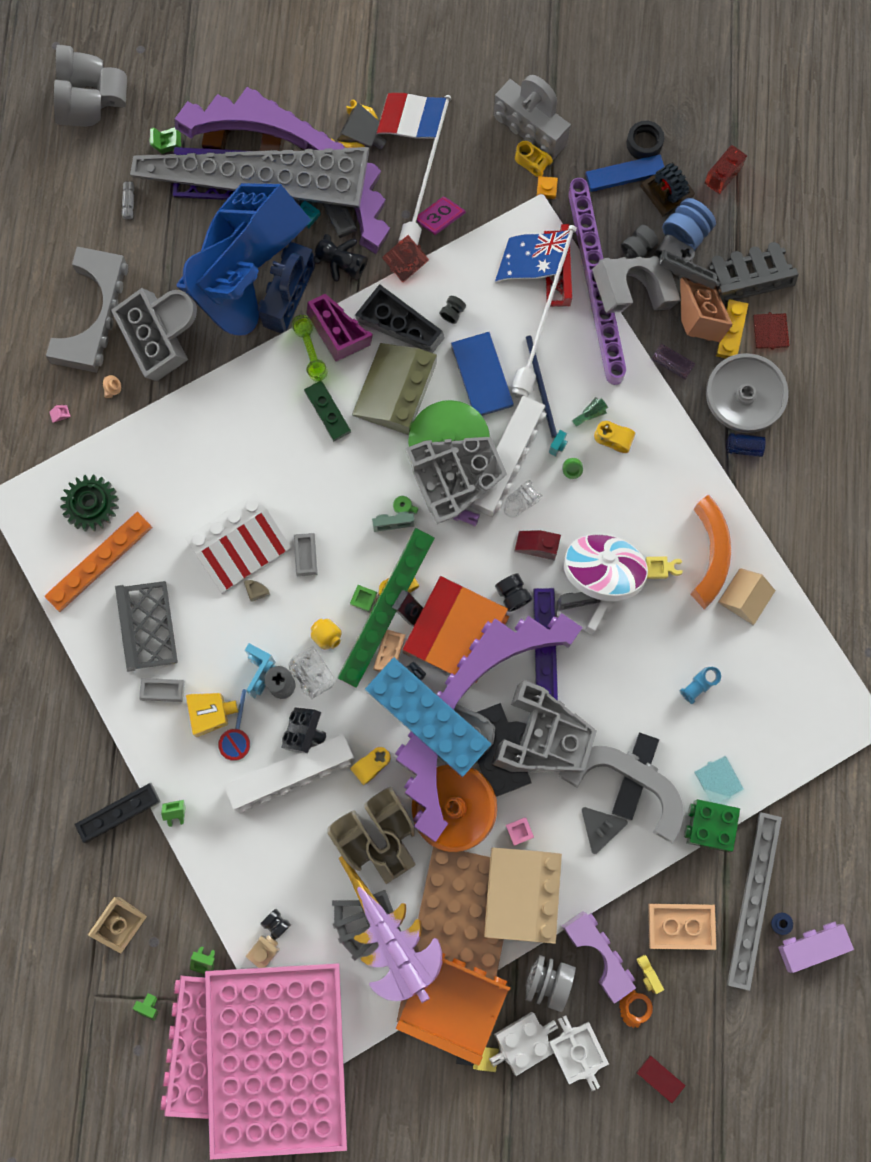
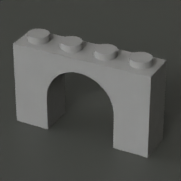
M657 256L650 258L636 257L633 259H626V257L618 259L603 258L592 269L606 313L623 312L633 303L626 276H633L644 284L654 310H670L681 301L671 270L661 266L660 258Z

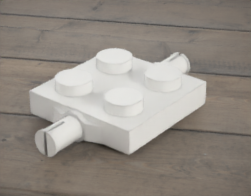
M530 1012L495 1033L494 1036L499 1044L500 1053L489 1058L492 1066L495 1067L505 1060L510 1065L514 1075L517 1076L552 1055L554 1052L548 1042L547 1034L558 1029L556 1022L552 1020L550 1023L542 1026L539 1024L535 1014Z
M565 1015L563 1016L564 1022L562 1018L558 1019L564 1032L559 1037L549 1041L550 1046L568 1084L579 1079H587L591 1091L596 1090L595 1087L597 1089L600 1087L594 1074L599 1069L609 1065L590 1023L586 1022L578 1027H571Z

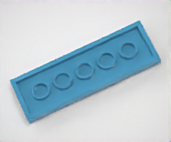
M395 657L365 688L368 694L462 778L492 745Z

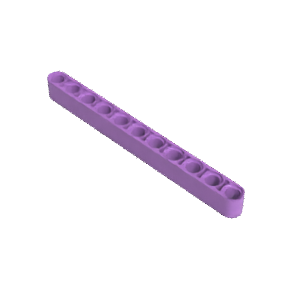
M575 178L570 184L569 201L574 225L577 227L576 235L607 381L612 385H618L624 379L626 364L615 313H606L603 302L596 298L600 296L597 283L592 280L595 278L592 269L603 259L587 181L583 178ZM586 224L589 228H584L581 225ZM590 242L593 246H588L585 243ZM594 260L597 264H591L589 261ZM600 315H606L609 319H602ZM605 333H609V334H611L613 337H612V338H607V337L604 336V334H605ZM608 352H614L617 356L611 357L608 355ZM617 370L621 375H613L611 371Z

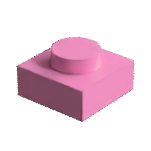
M526 817L506 825L513 846L534 838Z

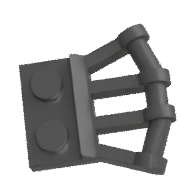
M386 890L373 894L387 914L394 912ZM332 900V906H334L333 927L337 929L340 938H338V941L344 945L353 955L351 958L356 961L373 943L364 944L358 949L350 939L369 929V921L363 908L362 912L343 919V906H361L359 900ZM365 917L368 924L367 927L350 934L347 933L346 924Z

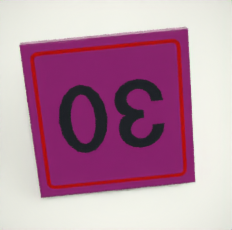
M443 196L418 214L416 222L436 235L464 215L466 211Z

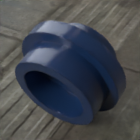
M777 913L772 917L771 927L775 933L786 935L793 929V920L786 913ZM782 919L786 922V926L784 928H781L779 925V922Z

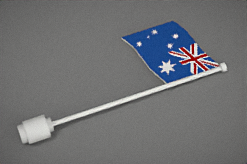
M570 225L567 231L551 234H524L509 238L495 279V283L509 279H538L555 275L527 366L517 369L511 387L512 395L518 398H522L523 395L527 397L532 391L536 375L530 367L572 235L577 229L573 225Z

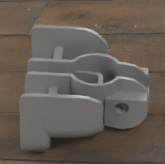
M57 45V80L54 82V114L56 124L88 127L95 125L101 120L102 108L106 106L125 108L127 75L124 71L112 67L103 68V60L99 57L74 52L71 46ZM89 86L97 89H85V87Z

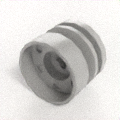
M539 955L534 965H532L527 979L525 1000L532 1001L536 992V1004L540 1005L544 996H547V1007L562 1012L570 994L576 967L561 962L557 970L554 971L553 959L549 958L546 967H543L545 957Z

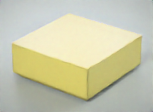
M485 1047L480 1065L474 1064L473 1069L496 1072L497 1065L493 1067L489 1058L498 1054L499 1049Z

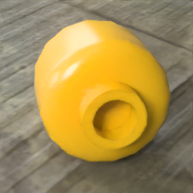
M319 619L312 625L311 639L321 649H334L340 644L342 631L332 620Z

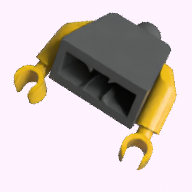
M352 99L350 101L351 107L346 106L349 117L337 141L344 145L345 148H370L373 145L381 150L386 143V139L378 134L376 135L379 125L377 115L373 108L357 104Z

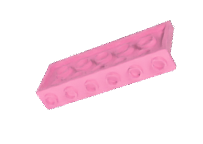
M180 975V980L175 981L174 994H178L177 1003L172 1005L171 1016L175 1017L174 1026H170L169 1040H172V1049H167L166 1063H170L169 1072L164 1074L163 1086H167L166 1096H162L161 1110H164V1115L168 1117L209 1119L206 981L204 977Z

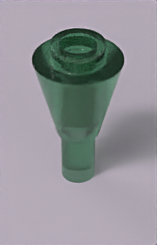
M595 397L582 414L574 418L572 422L577 427L586 420L607 414L606 409L608 406L602 398L598 399Z

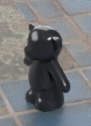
M325 234L324 238L316 245L314 261L317 264L321 261L330 262L332 278L337 282L340 279L339 267L358 280L367 265L368 258L360 254L347 252L348 249L357 244L356 239H350L337 247L331 241V236Z

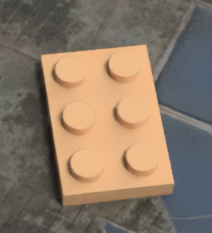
M648 904L649 949L716 950L715 905Z

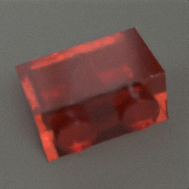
M731 145L710 169L704 184L720 195L742 169L747 155Z

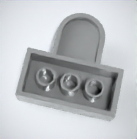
M529 75L522 82L521 86L509 79L495 94L493 116H495L498 122L507 125L514 134H519L525 141L531 142L540 150L548 153L553 160L568 144L571 124L556 114V94L542 78L536 75Z
M141 288L111 310L145 378L159 381L188 360L176 337L188 329L196 318L197 306L188 293L181 290H172L157 299L153 292Z

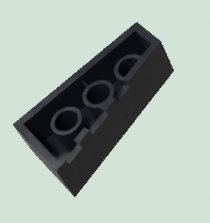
M380 284L355 314L356 320L360 324L431 353L436 350L445 338L440 328Z

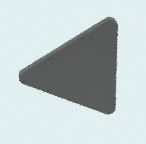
M587 807L582 808L585 827L593 854H597L628 824L625 819Z

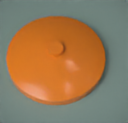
M448 764L436 767L439 805L443 820L448 825L436 842L420 831L418 832L430 845L443 851L459 852L471 849L484 841L494 826L497 816V800L494 790L483 774L472 767L463 778ZM412 800V817L414 819L420 810L424 812L426 809Z

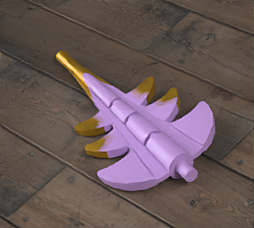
M342 856L338 859L353 885L370 924L369 929L360 935L354 936V940L365 944L376 942L379 944L374 953L361 957V961L372 967L388 966L390 969L388 974L381 980L370 982V987L376 994L386 1000L401 1001L417 994L422 1003L426 1002L430 998L425 989L436 979L442 966V949L438 939L434 938L431 944L423 951L415 952L414 947L418 944L421 937L420 919H416L410 928L400 932L398 927L405 919L406 904L401 903L394 912L387 914L356 871L346 863Z

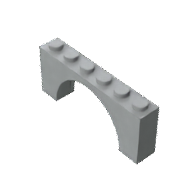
M77 247L72 266L76 273L89 277L100 286L103 294L102 310L95 323L83 333L69 338H51L46 357L51 364L97 373L99 366L101 367L103 364L102 353L108 345V332L113 327V313L111 310L118 305L117 299L119 293L121 294L123 291L122 281L124 275L126 276L128 273V264L123 255Z

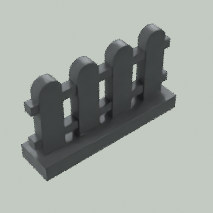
M771 242L768 245L767 252L763 253L759 247H752L749 250V256L743 257L741 252L734 251L730 255V260L725 262L721 256H714L711 265H709V271H714L717 274L716 289L719 288L718 293L722 302L725 303L729 299L737 300L795 286L799 274L797 269L793 268L791 264L787 265L784 257L786 253L785 248H780L778 243ZM770 258L774 268L768 269L765 259ZM746 263H752L754 273H749ZM733 267L736 277L731 278L727 268Z

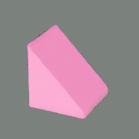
M56 405L49 412L53 423L71 417L67 405Z

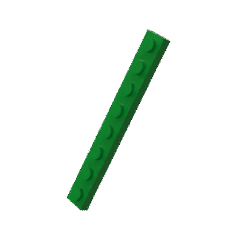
M418 528L414 529L337 677L338 679L357 688L396 614L392 606L402 590L408 591L435 537Z

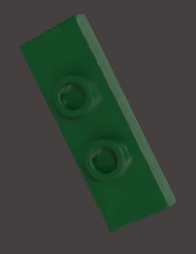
M322 380L304 389L306 396L333 442L351 433V429Z

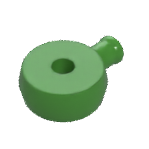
M399 496L393 502V509L396 513L406 511L417 514L418 507L412 506V502L408 497Z

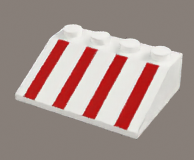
M256 493L185 537L222 594L292 549Z

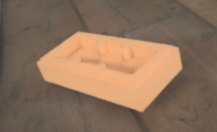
M391 630L386 631L382 638L373 670L381 672L393 657L399 660L405 634Z

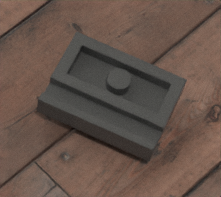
M583 592L566 593L560 596L557 605L560 611L600 603L601 600L590 597Z

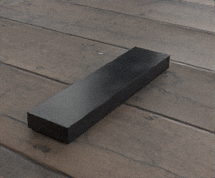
M639 732L632 753L638 756V761L644 765L647 763L651 764L660 739ZM624 776L611 814L632 821L643 786Z
M148 783L74 825L83 843H87L159 804L161 801L152 783Z

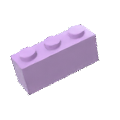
M831 922L823 925L824 930L819 932L813 929L804 932L803 938L796 940L795 937L783 940L784 945L779 946L778 949L787 971L794 973L854 950L844 924L836 925V922Z

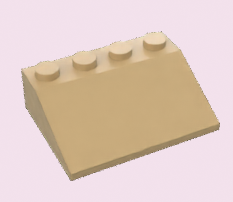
M491 848L484 937L556 944L562 854Z

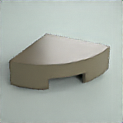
M253 580L243 581L251 602L270 595L269 590L263 584Z

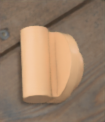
M113 375L104 377V397L112 398L114 395L119 394L121 391L119 379Z

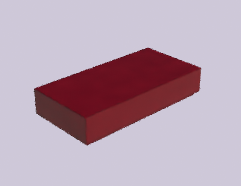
M651 1055L636 1072L671 1103L675 1101L686 1086Z

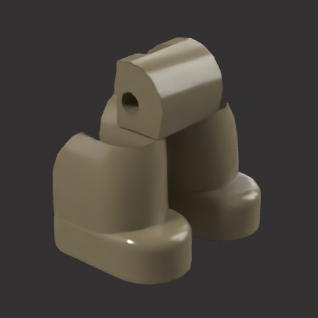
M392 787L379 792L364 804L367 813L385 838L386 846L381 849L377 847L355 810L343 815L327 828L330 839L348 865L354 870L361 871V866L371 860L386 884L416 865L401 841L408 835L413 837L415 830L406 809Z

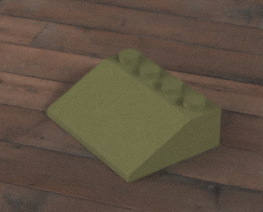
M380 343L352 416L409 435L411 425L418 414L436 367L437 354L414 347Z

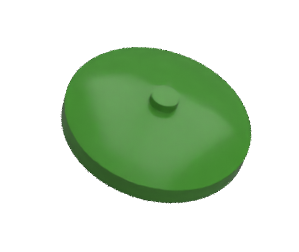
M445 400L429 405L417 415L410 428L408 444L410 447L432 440V442H444L445 439L461 441L464 438L490 437L486 421L472 406L460 401Z

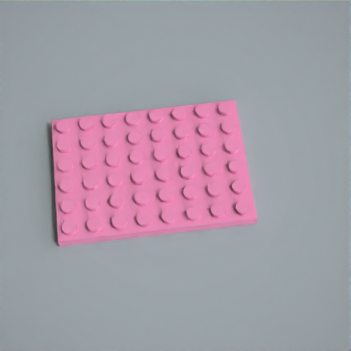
M339 963L205 971L210 1160L347 1151Z

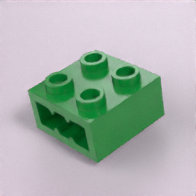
M699 799L695 800L693 804L690 803L688 809V816L691 817L690 825H686L684 838H687L686 844L728 853L733 852L740 808Z

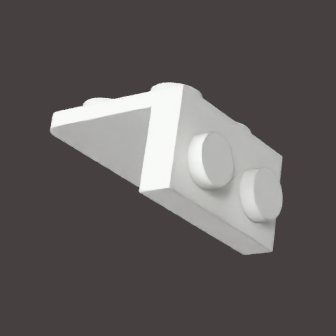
M572 584L567 593H578L581 591ZM601 600L600 603L558 610L557 617L562 613L583 627L581 630L593 635L596 629L601 630L605 619L602 617L605 611L610 612L615 601Z

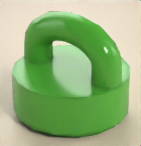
M569 458L563 463V474L567 478L576 479L582 475L583 465L579 459Z

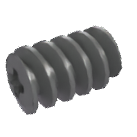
M274 666L265 675V684L276 698L286 699L294 693L296 687L295 680L287 668Z

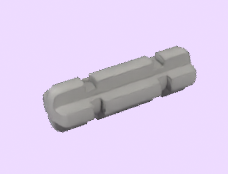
M124 182L123 219L131 220L133 218L132 210L134 209L133 182Z

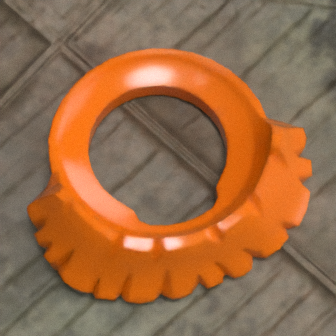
M635 990L619 1001L621 1017H623L624 1023L629 1027L639 1028L640 1024L646 1022L652 1014L653 1006L651 1000L644 994L636 993ZM635 999H642L647 1005V1011L641 1017H636L629 1012V1004Z

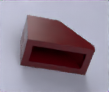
M542 530L519 531L515 552L555 561L561 535Z

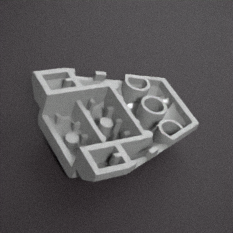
M491 437L464 438L461 441L445 439L444 442H432V440L406 448L414 477L426 505L437 524L457 517L507 475Z

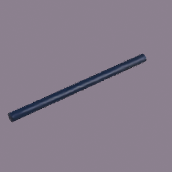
M531 335L525 338L529 353L531 354L533 341ZM535 352L532 364L542 403L545 405L544 410L547 413L546 418L551 437L555 438L557 432Z

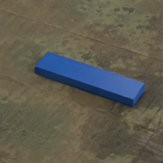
M660 154L587 171L585 176L590 192L648 179L663 168L664 164Z

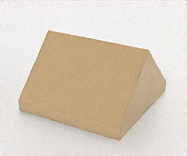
M740 568L718 603L754 625L776 590L762 574Z
M114 897L88 935L113 950L122 953L147 916L121 897Z

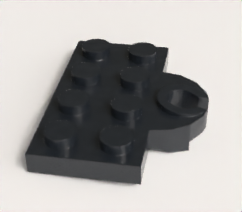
M501 703L476 712L489 719L491 724L495 726L493 745L485 755L478 759L481 772L491 784L495 796L498 797L532 784L528 772H510L492 765L497 745L504 739L520 745V737L524 734L527 724L518 721L508 723Z

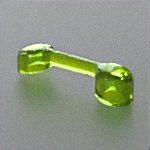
M297 315L292 320V329L298 337L303 338L310 359V363L306 368L307 374L313 381L323 380L328 374V369L325 363L317 358L310 337L313 331V324L306 315Z

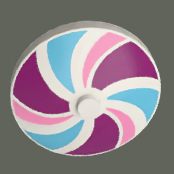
M604 534L586 535L572 542L566 551L563 563L567 578L578 590L590 597L604 601H622L634 597L644 587L648 575L647 563L634 546L620 538Z

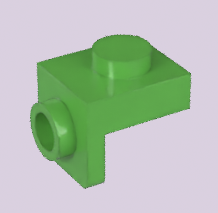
M175 127L162 132L156 128H151L150 145L161 154L173 151L174 147L181 148V132L176 130Z

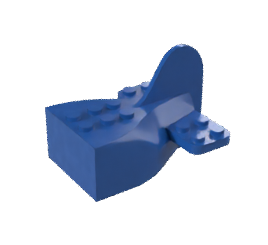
M241 183L215 214L207 230L201 251L189 257L185 262L183 276L178 281L177 287L181 291L189 293L199 307L223 331L232 335H246L256 327L259 319L258 304L253 282L257 279L258 268L287 246L307 226L311 219L281 184Z

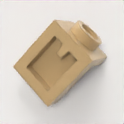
M262 935L245 957L258 968H265L279 952L280 949L276 947L278 942L270 935L267 937Z

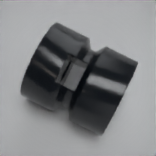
M519 573L510 575L495 585L500 597L505 598L503 603L508 608V612L515 611L532 601L528 590L522 588L524 582Z

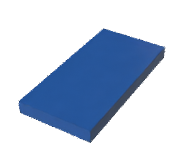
M490 332L451 342L471 406L482 416L513 407L514 403Z

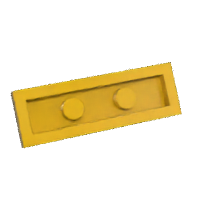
M728 300L726 311L733 325L721 342H719L717 357L726 359L738 354L748 303Z

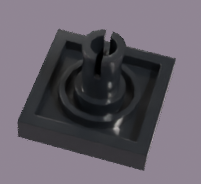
M295 707L289 716V725L282 737L283 743L281 748L308 754L312 741L317 744L323 743L326 739V732L316 729L322 712L315 709Z

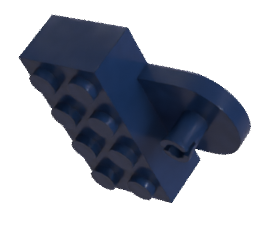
M290 242L288 247L283 249L281 263L273 261L270 268V274L274 276L273 281L268 283L266 287L267 294L258 305L263 327L281 334L288 330L315 269L313 250L294 242Z

